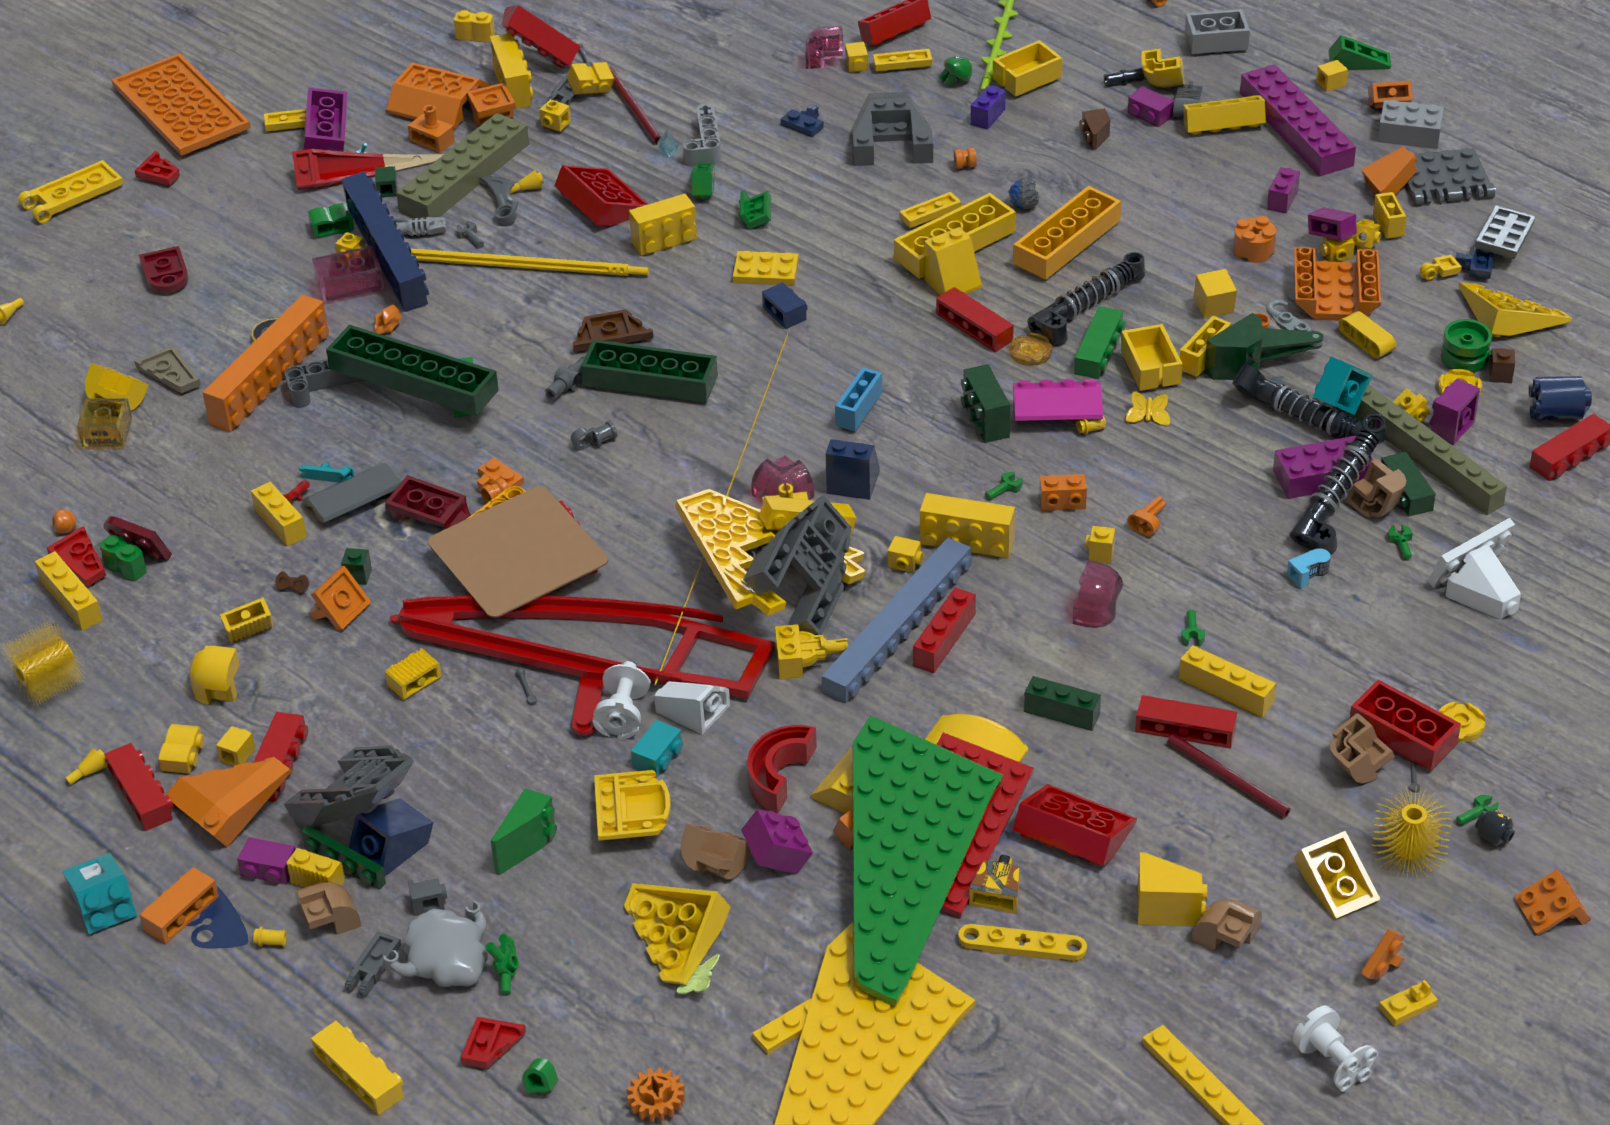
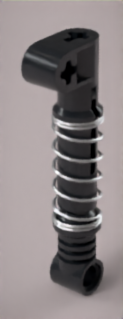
M1130 252L1124 256V261L1113 268L1103 269L1100 272V276L1093 275L1091 281L1085 280L1082 286L1076 285L1074 291L1068 290L1067 295H1060L1055 299L1054 303L1028 318L1029 329L1033 334L1049 344H1064L1068 339L1067 321L1079 316L1081 312L1087 311L1089 307H1094L1097 302H1102L1106 297L1117 293L1127 282L1139 281L1144 278V255L1139 252Z
M1242 364L1232 382L1238 391L1271 405V408L1279 413L1285 411L1289 413V417H1299L1300 422L1306 420L1310 426L1315 424L1319 426L1320 431L1326 428L1327 434L1333 436L1340 435L1345 438L1357 436L1363 427L1364 420L1354 419L1340 408H1330L1328 403H1320L1317 398L1310 399L1306 393L1300 395L1297 389L1291 390L1288 385H1277L1270 382L1260 371L1250 365Z
M1370 414L1364 418L1363 427L1357 434V437H1355L1352 443H1348L1343 449L1344 456L1337 458L1338 463L1336 466L1331 467V474L1324 476V484L1318 485V493L1312 494L1309 499V506L1291 530L1290 537L1294 542L1309 550L1325 549L1330 555L1336 551V531L1325 522L1328 517L1336 513L1337 508L1341 504L1340 500L1345 499L1347 496L1346 491L1353 488V481L1359 479V472H1363L1370 463L1371 454L1377 447V444L1382 443L1386 439V422L1383 416L1380 414Z

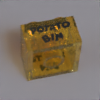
M128 398L84 400L77 424L82 447L125 446L132 421Z

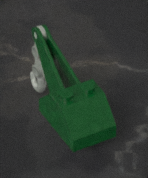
M1282 300L1270 301L1266 306V311L1281 329L1262 328V319L1254 313L1249 314L1207 340L1204 374L1213 380H1234L1242 364L1250 365L1259 371L1260 362L1321 348L1323 345V334L1318 331H1311L1307 323L1302 322L1291 313L1279 312L1273 308L1276 305L1288 306L1287 302Z

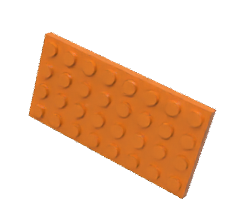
M180 53L111 79L113 87L181 156L251 128L250 121Z

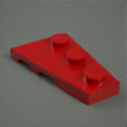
M84 526L47 547L48 554L55 551L87 587L106 576L105 569L93 548Z

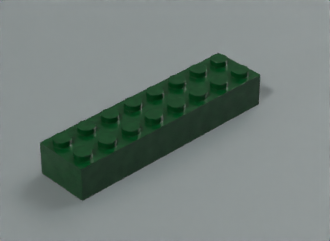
M348 325L326 349L330 370L473 416H477L499 391L497 372L495 370L353 325Z

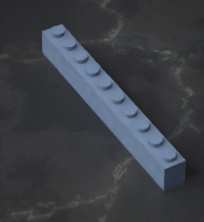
M947 537L822 675V693L844 703H847L852 696H856L860 687L871 679L876 669L883 666L886 658L896 651L901 641L908 638L911 630L921 623L926 613L933 610L936 602L941 597H944L951 585L957 583L960 575L970 568L972 564L971 547Z

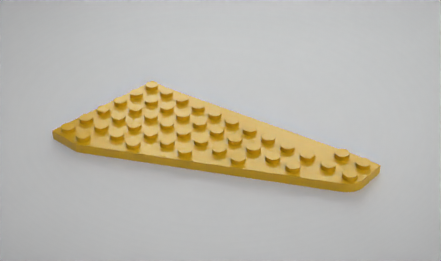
M852 922L827 946L775 1125H875L945 1036L975 1007V999L917 963L908 987L896 1007L862 991L855 983L853 977Z

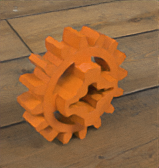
M661 1067L658 1068L657 1072H653L651 1068H648V1074L644 1075L639 1072L638 1080H630L631 1087H627L628 1106H631L633 1114L639 1112L641 1120L649 1116L650 1122H653L655 1117H659L661 1121H664L667 1114L672 1118L674 1117V1109L681 1111V1103L685 1102L684 1083H680L679 1075L672 1076V1070L662 1073Z

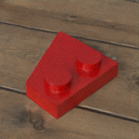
M154 151L135 170L137 178L168 186L180 176L179 169L175 165L170 164V161L166 158H160V154L157 151Z
M476 1017L461 1056V1063L487 1069L525 1035L526 1026Z

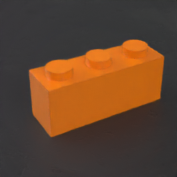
M191 868L168 890H165L157 900L143 910L140 914L143 930L162 943L167 944L219 897L215 880L198 869Z

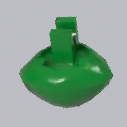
M953 56L944 60L945 69L939 76L941 81L952 86L956 79L960 82H967L971 79L972 65L967 58Z

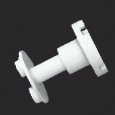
M627 661L623 664L611 666L603 674V685L613 695L610 699L603 700L597 704L593 713V725L605 736L609 737L610 734L618 735L617 739H627L634 736L639 730L641 713L633 705L632 699L643 697L649 690L651 682L648 676L637 668L633 662Z
M1320 1006L1307 1015L1310 1020L1304 1026L1301 1023L1297 1026L1292 1037L1293 1044L1301 1053L1308 1054L1318 1049L1325 1057L1332 1056L1341 1064L1334 1075V1084L1340 1091H1346L1358 1081L1365 1082L1372 1074L1370 1068L1379 1054L1378 1051L1369 1045L1362 1046L1353 1052L1348 1050L1343 1045L1344 1037L1336 1031L1340 1017L1329 1006Z

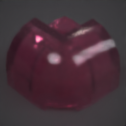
M842 26L819 27L808 34L805 43L806 69L825 68V59L843 58Z
M783 456L774 462L767 458L759 465L752 477L751 491L752 496L762 503V497L779 495V486L784 484V491H786V483H789L793 486V493L807 492L808 500L814 498V484L808 469L800 460L793 462L787 456Z
M1088 560L1079 580L1081 586L1078 599H1074L1073 624L1088 628H1099L1110 624L1115 619L1116 600L1123 588V581L1119 573L1112 567Z

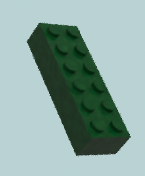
M595 339L592 340L581 364L583 386L707 403L718 377L717 356Z

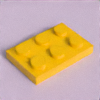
M738 251L733 273V283L778 285L783 282L785 285L795 286L799 254L789 252Z

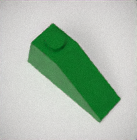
M1340 35L1328 50L1329 61L1338 60L1348 70L1391 68L1389 52Z
M695 163L692 170V196H697L698 199H707L709 195H713L715 163Z

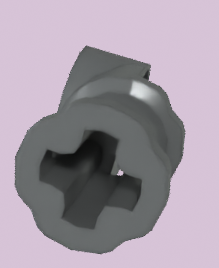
M609 420L598 428L592 427L588 430L585 428L576 429L572 433L570 440L577 449L583 450L592 445L599 446L608 439H615L618 437L614 424ZM585 435V438L582 441L578 442V440Z

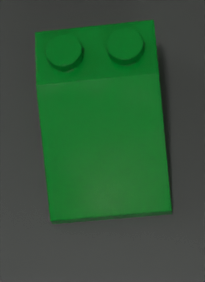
M526 788L523 790L490 840L495 874L501 875L546 846L550 838L552 839L555 836L557 825L554 820L555 808H553L552 796Z

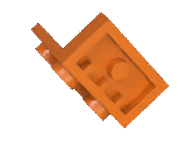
M1558 869L1515 895L1516 901L1537 935L1544 933L1569 916L1571 919L1576 917L1582 925L1591 920L1570 883Z

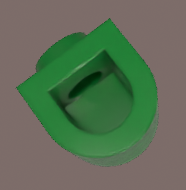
M536 1058L523 1073L522 1080L527 1093L538 1092L539 1094H545L553 1089L558 1081V1077L550 1061L544 1058Z

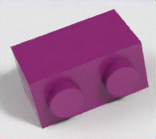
M1142 86L1128 97L1127 113L1160 127L1173 117L1174 100Z
M1280 167L1268 191V210L1287 214L1298 192L1300 171Z
M1322 207L1308 214V232L1311 235L1342 241L1357 234L1356 214Z
M248 837L237 858L240 874L247 878L288 884L290 876L287 861L296 848L293 845Z

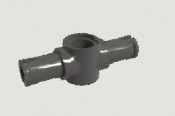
M585 356L581 357L574 365L568 367L560 366L556 370L554 383L545 389V396L549 400H555L562 392H566L568 389L576 391L580 387L582 382L581 364Z

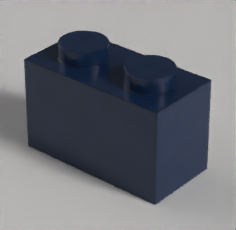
M783 282L762 291L763 309L785 329L807 320L806 311L808 308L806 302Z

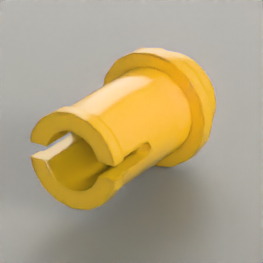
M1104 416L1103 419H1080L1076 423L1077 430L1085 435L1089 431L1105 429L1106 420Z
M263 926L259 929L255 928L253 935L254 944H258L259 947H262L263 944L285 947L287 941L286 930L264 929Z

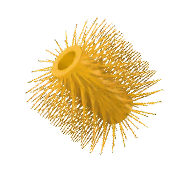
M50 628L45 630L44 637H39L33 630V634L27 638L30 642L28 647L23 641L16 646L18 650H13L10 647L13 652L12 656L7 653L13 659L11 663L14 665L12 666L15 672L14 675L17 676L23 687H26V691L28 689L30 693L32 690L39 698L43 696L40 692L41 688L47 691L50 689L51 682H54V688L60 687L57 683L59 677L61 680L65 679L68 683L77 678L72 666L74 663L78 666L74 661L76 660L74 657L77 656L72 653V651L76 650H71L67 644V638L64 641L63 636L62 640L61 633L59 638L57 636L58 632H55L53 635Z
M1416 792L1414 804H1411L1412 794L1410 804H1407L1408 800L1407 802L1404 800L1407 806H1404L1403 802H1399L1403 808L1397 804L1395 805L1393 802L1392 804L1399 809L1397 811L1391 807L1378 804L1390 809L1394 813L1375 811L1389 816V818H1375L1388 823L1384 825L1374 824V826L1384 827L1387 829L1386 831H1373L1387 837H1372L1375 840L1378 839L1385 842L1389 840L1386 844L1372 845L1391 847L1387 850L1379 851V854L1380 852L1385 853L1388 850L1391 852L1395 851L1388 855L1390 857L1397 854L1389 863L1398 856L1401 857L1397 862L1398 864L1402 858L1404 859V865H1406L1408 860L1407 879L1410 860L1411 866L1413 860L1420 866L1417 861L1419 858L1424 866L1429 867L1424 863V858L1431 864L1434 862L1425 855L1436 859L1437 857L1430 852L1448 854L1434 849L1431 845L1434 843V847L1448 848L1447 845L1442 846L1435 841H1450L1446 838H1440L1437 834H1451L1443 832L1438 828L1444 826L1452 827L1440 823L1434 827L1437 821L1452 819L1430 818L1452 812L1444 811L1433 813V815L1432 813L1428 814L1441 807L1438 806L1427 811L1430 806L1428 805L1424 809L1423 806L1425 804L1420 805V798H1418V802L1415 804Z

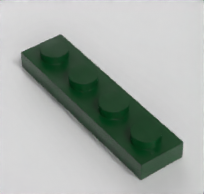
M309 825L301 830L303 846L307 851L342 862L344 872L360 878L366 885H372L380 890L386 884L384 869L381 865Z

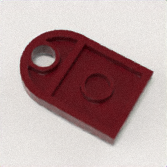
M179 246L139 255L148 287L158 293H171L183 288L187 284L189 279L188 272Z
M109 516L103 525L110 535L119 536L125 540L126 544L137 546L154 560L160 558L168 561L172 555L158 534L153 530L115 516Z

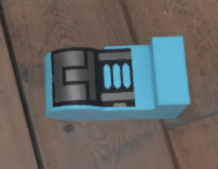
M1314 549L1288 560L1287 576L1300 589L1308 586L1309 579L1328 573L1330 553L1325 549Z

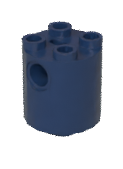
M1582 376L1535 377L1533 384H1530L1528 388L1529 398H1532L1533 405L1530 406L1531 419L1581 420L1592 403L1591 390L1584 383Z

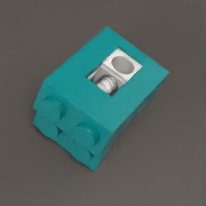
M111 853L62 871L69 893L80 910L88 934L137 916L125 874Z

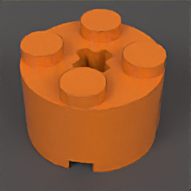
M1266 216L1239 219L1235 227L1234 254L1240 259L1242 257L1248 258L1247 262L1252 263L1264 262L1270 259V255L1275 252L1276 227L1269 222V218Z

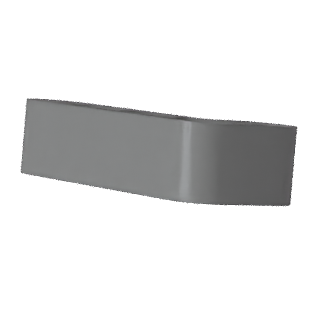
M701 104L697 107V125L700 139H691L683 143L684 163L688 166H694L695 163L716 164L721 160L720 139L714 107L711 104Z

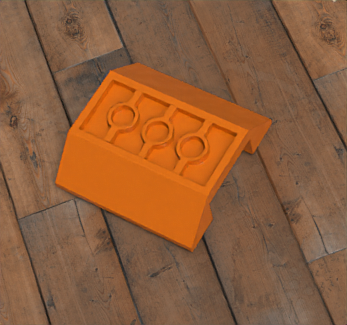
M412 62L393 83L386 112L415 120L421 114H424V106L433 105L436 107L437 120L450 124L455 129L464 119L462 105L468 100L467 92L488 87L491 84L479 78Z
M1294 247L1295 303L1314 320L1339 321L1356 311L1368 315L1381 306L1378 250L1357 249L1356 263L1346 261H1316L1315 248Z

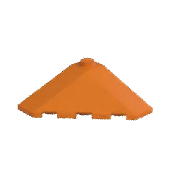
M271 757L261 762H248L234 765L233 768L215 769L203 772L200 775L180 777L164 796L168 795L173 804L228 847L292 770L275 757Z

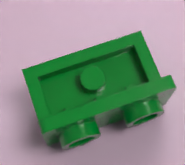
M745 190L741 191L739 200L740 212L738 213L740 221L745 223L749 230L771 221V195L769 192L765 191L749 198Z

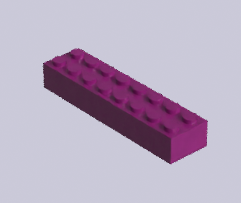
M1276 64L1241 74L1240 94L1243 97L1260 95L1265 100L1266 121L1319 177L1354 166L1356 146Z

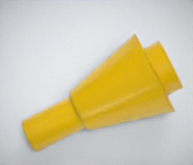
M533 170L513 185L510 194L519 190L542 188L541 184L544 183L541 173H536V170Z
M18 298L12 303L0 305V325H4L16 309L24 305L22 298Z
M92 748L78 765L77 769L65 777L66 781L72 785L83 776L85 777L107 768L103 751L101 749L96 751Z

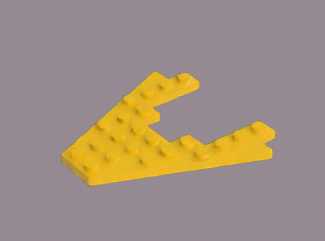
M711 489L678 499L675 509L733 607L739 609L753 604L768 616L784 610L786 601L772 590L756 595L743 580L747 572L745 569H748L755 560L745 551L769 543L780 531L765 528L759 516L760 509ZM850 546L844 556V562L847 566L846 572L842 574L841 579L847 584L863 579L866 570L856 564L863 561L865 553Z

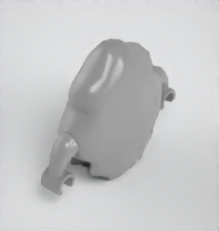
M474 901L473 910H469L466 906L465 918L456 916L451 910L435 908L420 914L416 919L409 922L408 932L404 938L406 943L404 952L408 955V963H399L398 952L392 950V960L383 956V967L386 970H393L406 977L419 976L432 979L441 987H468L475 985L481 978L483 966L488 960V952L485 950V946L480 943L487 927L485 916L480 911V904Z

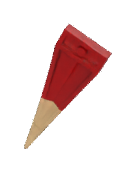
M319 149L292 151L298 190L321 189L342 184L341 179L363 171L368 178L374 177L375 168L395 166L396 171L432 164L444 155L374 154Z

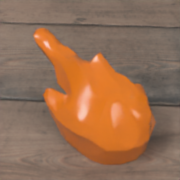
M394 304L374 316L375 333H392L394 327L401 321L402 315Z

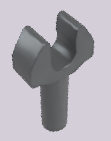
M466 221L467 229L457 225V236L460 239L469 238L478 248L484 246V242L475 234L477 232L475 223Z

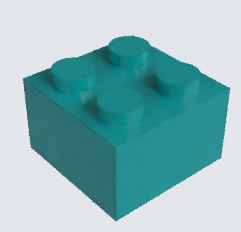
M1331 356L1324 367L1320 381L1315 387L1313 397L1355 415L1373 374Z

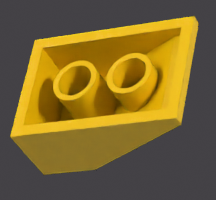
M1346 831L1301 849L1294 857L1304 880L1334 919H1338L1380 900Z

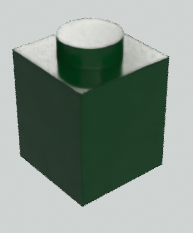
M395 166L375 168L376 190L380 192L382 198L397 197L398 187Z
M346 548L341 566H345L360 585H367L372 571L369 549Z

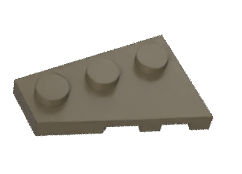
M174 346L134 361L136 368L180 393L201 386L198 376Z

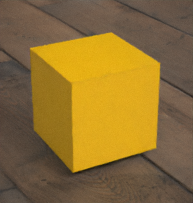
M1222 269L1197 274L1193 298L1203 318L1234 313L1237 289L1227 270Z

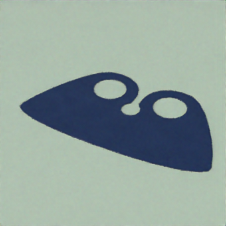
M217 886L219 897L200 913V917L197 920L191 921L187 925L195 926L202 923L206 918L212 919L209 925H201L192 932L191 940L193 944L200 948H230L248 944V934L239 914L227 896ZM203 930H210L213 933V937L207 942H200L197 940V934Z

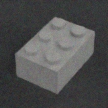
M1242 9L1186 13L1185 35L1192 54L1248 50L1250 29Z
M1384 100L1378 142L1438 149L1444 106Z

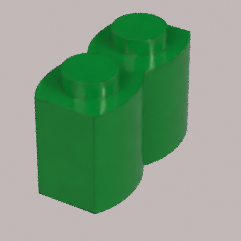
M346 203L334 204L328 208L317 207L308 211L309 223L314 237L324 238L334 233L342 234L354 230L353 218L347 209Z
M110 535L99 543L104 565L109 570L120 572L123 578L134 582L147 573L142 551L137 546L126 544L124 539L116 535Z

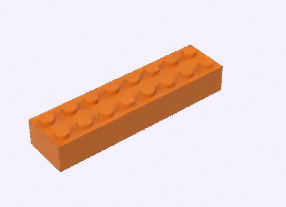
M302 294L202 392L209 425L231 432L285 378L286 369L301 363L328 336L329 329L323 301Z

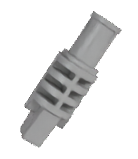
M422 217L420 220L419 218H415V220L410 218L407 222L396 223L397 230L401 229L404 235L408 234L411 237H414V235L420 236V234L426 236V234L432 235L446 232V220L440 217H426V219Z

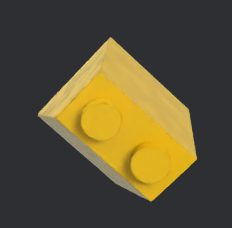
M960 227L924 241L925 281L939 295L953 287L965 294L982 288L971 237Z
M1140 852L1137 883L1138 925L1194 927L1206 910V901L1202 900H1207V884H1202V873L1151 854Z

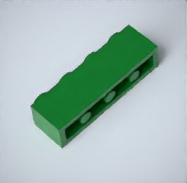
M1102 306L1098 307L1075 356L1074 374L1099 379L1102 371H1106L1108 358H1112L1114 353V345L1119 343L1120 332L1125 330L1126 320H1123V311Z

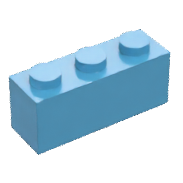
M862 367L835 405L836 426L852 431L858 429L883 393L882 372Z

